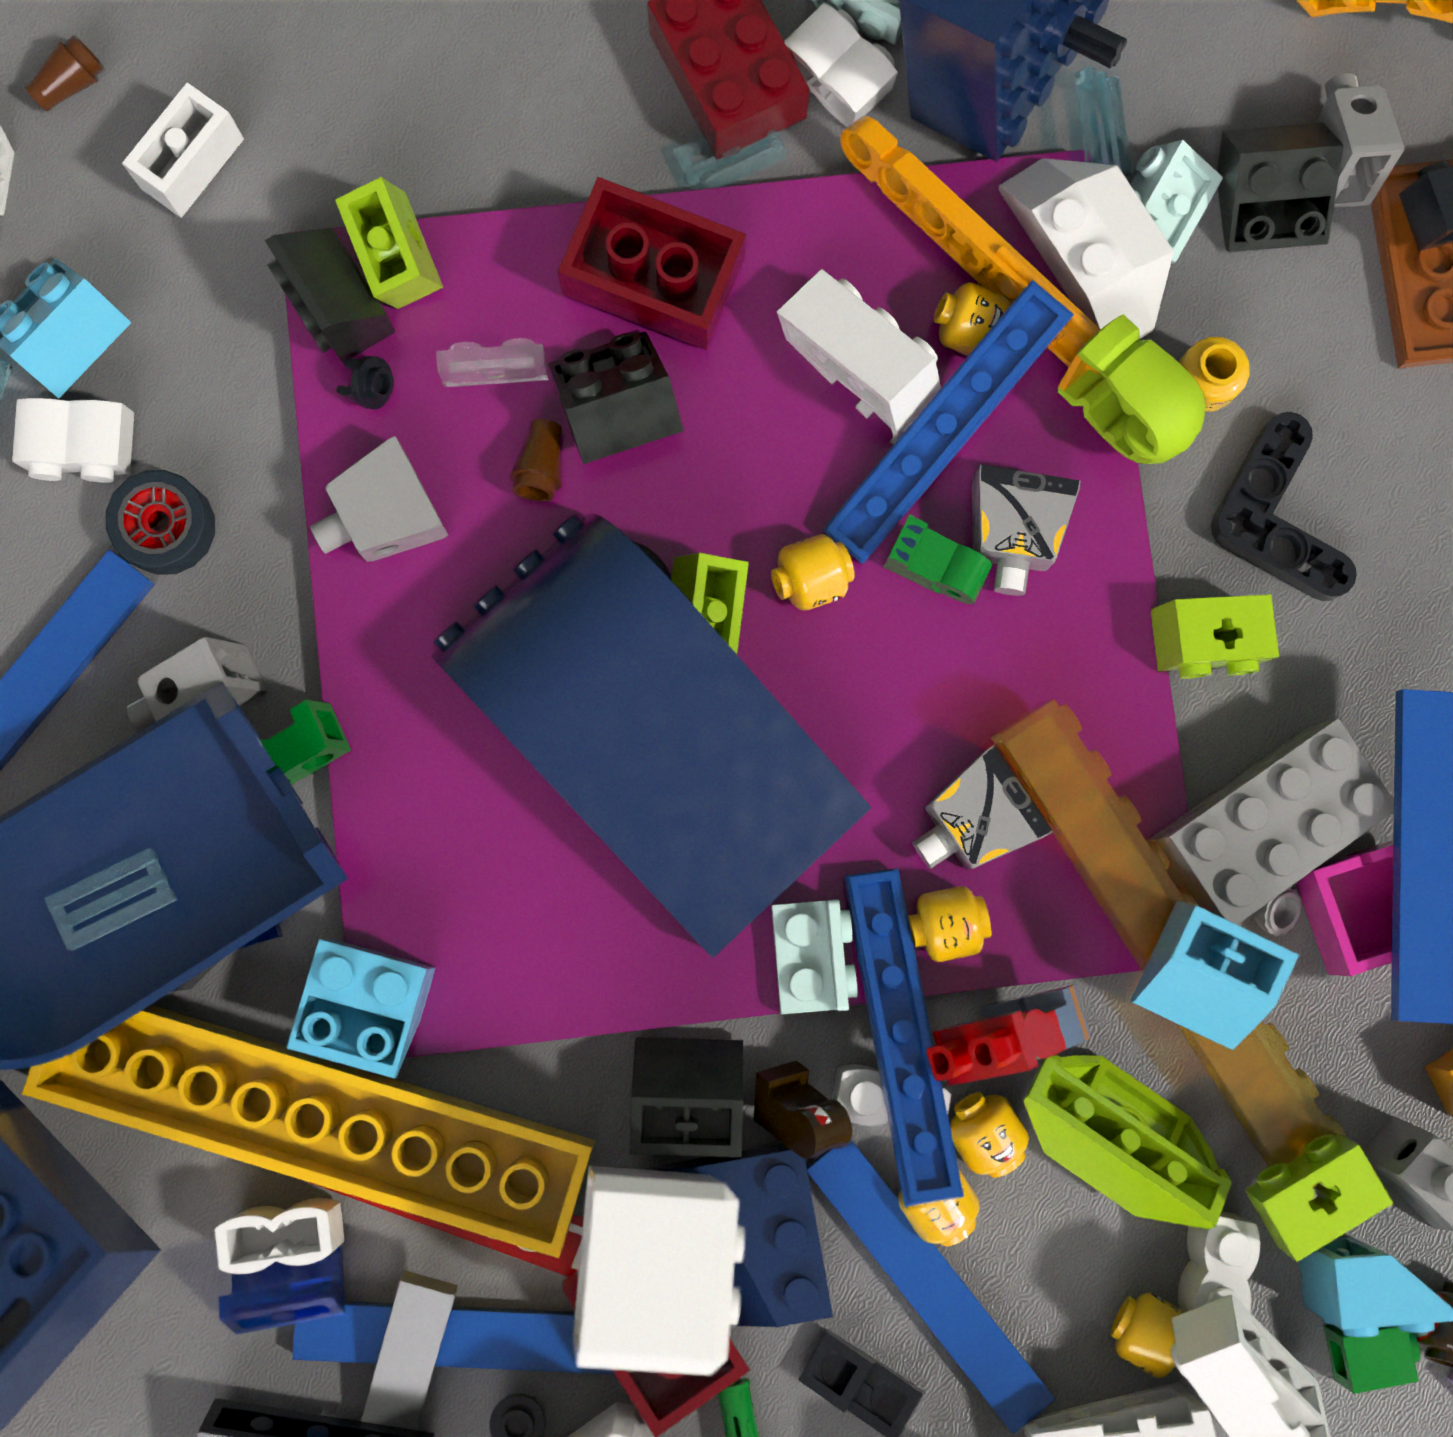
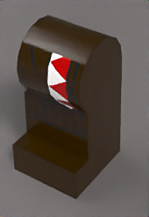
M796 1060L756 1072L753 1120L804 1159L819 1156L833 1148L840 1149L848 1146L852 1138V1124L849 1114L839 1101L835 1099L827 1100L823 1094L808 1083L809 1070Z

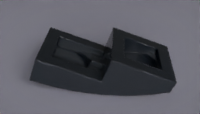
M829 1331L825 1333L798 1381L839 1410L851 1412L885 1437L901 1436L926 1393L883 1363Z

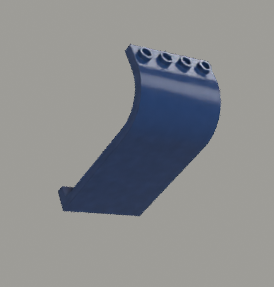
M574 513L552 533L557 540L554 545L543 555L537 549L533 550L513 568L514 573L518 577L503 591L497 585L493 586L473 605L478 614L462 627L458 621H455L433 641L438 650L431 657L699 945L714 958L872 807L684 594L639 547L602 516L593 513L587 514L581 519Z

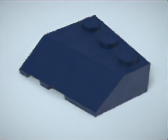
M781 1143L742 1150L741 1157L709 1156L640 1169L711 1175L723 1182L739 1200L737 1225L744 1226V1251L742 1262H734L733 1287H739L740 1307L737 1325L729 1326L782 1327L833 1317L807 1166L804 1158L798 1156Z

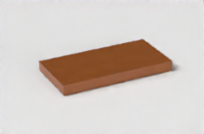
M1453 159L1442 160L1448 161L1449 167L1453 166ZM1440 161L1395 165L1371 203L1398 369L1453 363V243L1419 251L1399 196L1402 191L1418 180L1416 176L1418 171Z

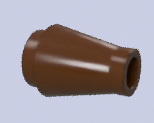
M73 35L66 42L61 39L59 40L33 80L25 86V89L45 111L49 112L55 105L99 82L97 75L105 68L91 50L78 37Z
M535 419L531 422L529 434L509 475L511 481L514 482L512 491L517 496L534 502H549L554 499L555 491L561 489L560 438L562 427L558 423L547 419Z

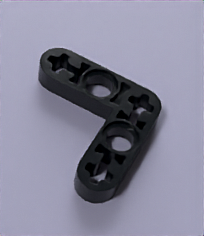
M1283 412L1272 418L1260 431L1211 523L1212 535L1215 541L1226 550L1310 597L1320 601H1332L1349 592L1355 584L1357 575L1356 567L1352 560L1341 551L1273 514L1307 453L1313 438L1312 428L1308 420L1294 412ZM1285 427L1289 428L1292 431L1290 439L1294 443L1284 449L1278 459L1269 456L1275 451L1281 440V436L1278 433ZM1261 468L1267 470L1272 475L1274 489L1270 494H1260L1252 489L1249 484V475L1253 469ZM1240 514L1245 518L1243 521L1245 529L1257 534L1265 527L1269 532L1262 537L1257 549L1252 547V544L1258 537L1247 531L1234 536L1230 532L1233 524L1226 519H1232ZM1283 537L1293 543L1296 549V556L1291 564H1282L1273 558L1270 546L1274 538ZM1310 553H1312L1314 557L1308 564L1320 570L1332 565L1335 568L1333 577L1339 583L1336 582L1326 587L1322 584L1325 576L1318 570L1310 567L1300 574L1298 569L1305 564Z

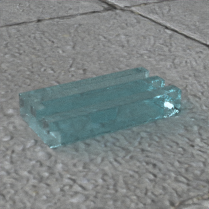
M1088 66L1076 72L1074 77L1086 162L1117 165L1123 175L1127 177L1133 174L1120 79L1114 75L1108 78L1106 72L1099 71L1096 73L1095 68Z
M776 129L766 132L765 138L742 149L738 145L721 153V159L716 160L715 157H711L694 166L690 159L710 151V142L706 136L674 149L676 162L680 165L682 174L686 182L689 183L691 190L725 187L787 158V151ZM768 145L771 146V148L763 152H760L752 157L740 161L701 180L699 178V176H702L710 171H713L730 162L742 158L750 153H753Z
M148 848L44 898L66 949L74 951L177 900L174 891L168 885L165 871L161 869L158 863L159 858L155 850ZM146 867L149 875L66 914L64 906ZM155 887L156 893L74 932L73 926Z

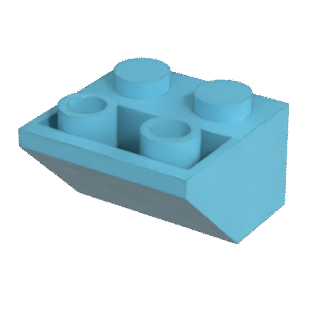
M55 258L50 264L47 262L40 264L29 274L25 281L27 288L13 302L7 300L0 304V347L57 398H60L132 322L85 278Z
M1176 901L1130 1001L1234 1050L1275 1008L1299 955L1196 905Z
M319 939L287 1049L396 1078L420 1023L436 967L335 939Z
M1351 1236L1338 1237L1299 1260L1304 1307L1322 1317L1325 1323L1333 1324L1343 1330L1344 1335L1371 1337L1379 1334L1378 1327L1399 1325V1330L1404 1332L1423 1333L1435 1330V1322L1453 1321V1308L1394 1257Z

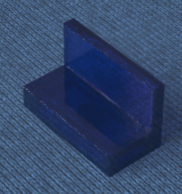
M339 1246L322 1260L307 1265H287L275 1261L268 1267L247 1274L232 1273V1294L219 1296V1319L237 1335L346 1314L343 1249Z

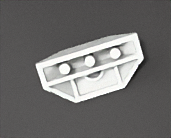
M1042 158L999 185L998 190L1071 302L1100 329L1113 319L1124 314L1139 328L1140 339L1153 331L1174 251L1117 165Z

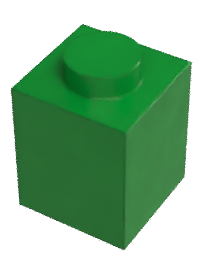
M1333 1324L1323 1325L1334 1380L1353 1394L1419 1382L1415 1363L1420 1361V1349L1414 1333L1399 1330V1325L1378 1327L1379 1334L1376 1336L1351 1337L1344 1335L1343 1330Z

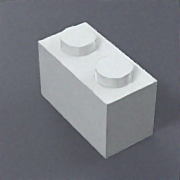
M186 83L122 164L140 189L182 218L244 138L227 110L189 83Z

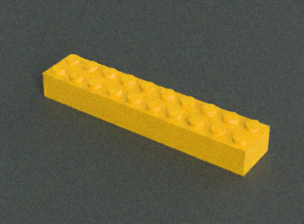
M149 1005L83 1048L60 1059L32 1066L22 1091L23 1095L556 1258L560 1257L596 1141L377 1073L287 1049L285 1045L153 1005Z

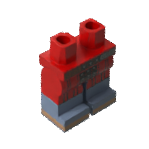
M1075 984L1032 995L1029 994L993 1002L983 1006L980 1009L984 1019L947 1026L933 1031L936 1045L927 1048L926 1054L934 1078L937 1081L947 1079L949 1086L1029 1071L1038 1067L1036 1060L1049 1058L1092 1037Z

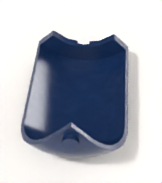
M223 681L0 816V1070H13L45 1064L83 1048L348 879L318 827H314L301 805L303 803L282 769L279 767L270 773L269 769L276 764L261 743V737Z

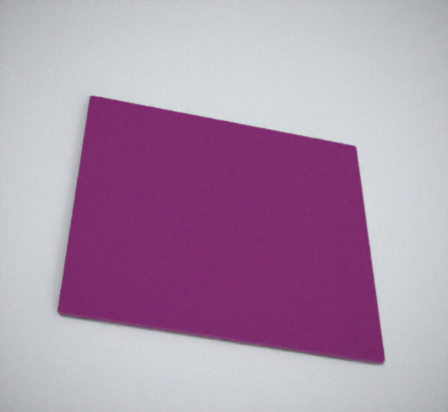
M1074 150L999 158L997 162L987 159L926 166L1069 299L1003 198L998 187L1042 158L1095 163L1093 154L1090 151ZM862 173L647 195L746 234L745 258L707 350L562 294L557 271L587 201L416 219L443 288L400 309L378 300L388 315L395 333L353 357L360 360L365 356H378L383 358L391 369L394 380L393 391L386 404L376 410L362 408L357 403L351 402L336 392L337 386L343 385L347 387L351 385L353 371L344 366L345 363H341L333 349L323 354L285 294L322 702L331 703L351 748L350 752L328 764L336 857L348 877L346 881L339 884L344 942L436 967L420 1023L405 1058L780 1014L771 905L839 899L840 910H848L843 884L845 875L896 868L899 870L908 916L917 914L916 906L920 895L957 886L969 888L974 896L982 895L989 913L992 935L991 938L984 939L983 948L976 955L936 962L930 959L924 946L914 947L924 997L1145 970L1176 901L1188 903L1147 843V840L1189 810L1169 672H1158L1150 610L1158 607L1159 603L1139 465L1114 449L1084 417L1083 406H1072L1058 393V386L1069 367L1050 349L1046 348L869 559L862 564L849 553L854 568V580L848 583L847 593L842 599L811 610L801 611L790 602L789 598L781 600L775 591L771 570L778 568V555L781 548L816 535L825 534L829 536L823 531L824 527L893 446L890 442L893 438L891 428L875 412L866 419L855 408L861 401L858 396L838 380L831 384L786 340L777 311L823 269L837 281L842 278L849 281L860 293L863 302L872 309L876 310L880 307L886 310L895 319L900 330L913 340L915 337H919L931 346L938 358L936 365L941 388L968 357L942 345L939 338L940 324L934 322V314L942 296L946 292L953 295L963 284L969 282L977 285L980 284L881 191L876 181L872 183ZM346 226L332 228L367 282ZM646 331L669 375L684 431L583 464L548 363L559 360L563 354L571 350H589L607 344L612 338L623 333L632 332L638 334ZM535 419L551 420L562 427L560 438L562 487L560 490L555 491L554 499L549 502H534L517 496L512 491L514 482L509 477L529 434L531 422ZM396 436L449 536L371 562H367L359 554L353 541L325 554L310 529V525L337 512L325 487L386 440ZM980 464L1081 480L1080 489L1056 561L1047 571L1029 569L1025 595L1014 596L995 592L994 583L997 564L993 563L974 604L962 603L944 594H937L883 568L909 514L928 524L927 528L957 544L973 549L971 483L972 477ZM574 513L581 519L585 515L593 513L602 516L630 540L638 542L656 553L667 566L671 577L674 558L695 553L749 562L737 651L738 657L872 807L714 958L699 945L431 657L438 650L433 641L455 621H458L462 627L478 614L473 605L493 586L497 585L503 591L518 577L514 573L513 568L533 550L537 549L543 555L554 545L557 540L552 533ZM995 745L1053 832L973 869L966 870L955 854L929 869L912 844L914 840L935 827L924 807L981 753ZM852 931V942L843 943L845 965L854 964L857 980V997L848 998V1004L857 1005L865 1004L866 1000Z

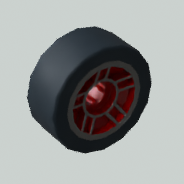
M147 470L127 478L113 492L106 509V531L113 548L136 567L156 575L178 574L194 567L208 553L215 536V515L208 499L185 477L167 470ZM164 513L169 517L167 528L162 531L153 530L152 527L157 526L161 520L160 514Z

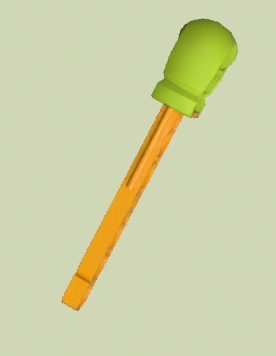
M862 116L842 131L840 144L848 160L872 183L876 181L881 191L981 286L1005 296L1011 305L1033 280L1074 314L1073 318L1047 347L1069 367L1058 386V393L1072 406H1083L1085 419L1114 449L1136 463L1157 464L1170 460L1190 447L1202 429L1206 403L1204 394L1197 381L1179 362L1151 339L1140 340L1139 328L1124 314L1113 319L1100 329L910 151L897 146L898 140L874 118Z

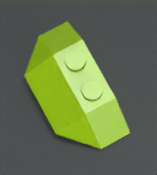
M1053 1055L1042 1060L1023 1102L1044 1154L1134 1216L1204 1229H1212L1217 1225L1232 1181L1224 1169H1219L1210 1146L1189 1115L1101 1055H1074L1066 1057Z

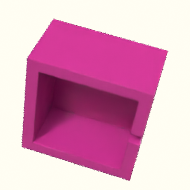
M1393 841L1346 855V858H1337L1324 862L1296 882L1328 975L1353 976L1392 963Z

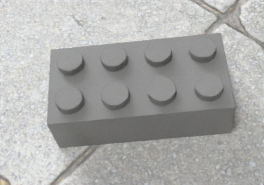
M1339 718L1309 726L1147 840V843L1189 904L1196 905L1238 925L1394 813V800Z

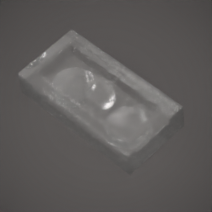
M509 339L504 341L502 346L483 348L478 343L459 342L451 345L450 350L436 351L437 372L444 387L548 380L547 358L543 343L534 344L530 339Z

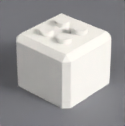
M589 1166L573 1333V1346L577 1366L711 1375L727 1360L729 1325H737L739 1317L740 1291L739 1287H733L734 1262H742L744 1226L737 1225L739 1200L723 1182L706 1174Z

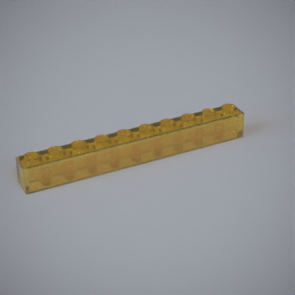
M1055 699L1043 701L990 735V737L1053 830L1052 833L1142 972H1144L1176 901L1196 906L1198 904L1185 887L1180 886L1176 888L1166 872L1171 867L1167 856L1155 841L1151 840L1147 843L1136 826L1141 822L1138 811L1125 795L1118 797L1110 786L1107 779L1112 776V773L1102 756L1095 749L1088 752L1077 733L1082 731V726L1073 711L1065 703L1059 706ZM1261 1021L1234 1050L1176 1023L1268 1167L1277 1163L1288 1164L1305 1153L1304 1147L1320 1136L1327 1134L1336 1135L1339 1133L1348 1138L1339 1123L1330 1114L1324 1116L1313 1100L1319 1096L1318 1090L1302 1069H1293L1284 1055L1289 1050V1046L1282 1034L1272 1023L1269 1022L1265 1025Z

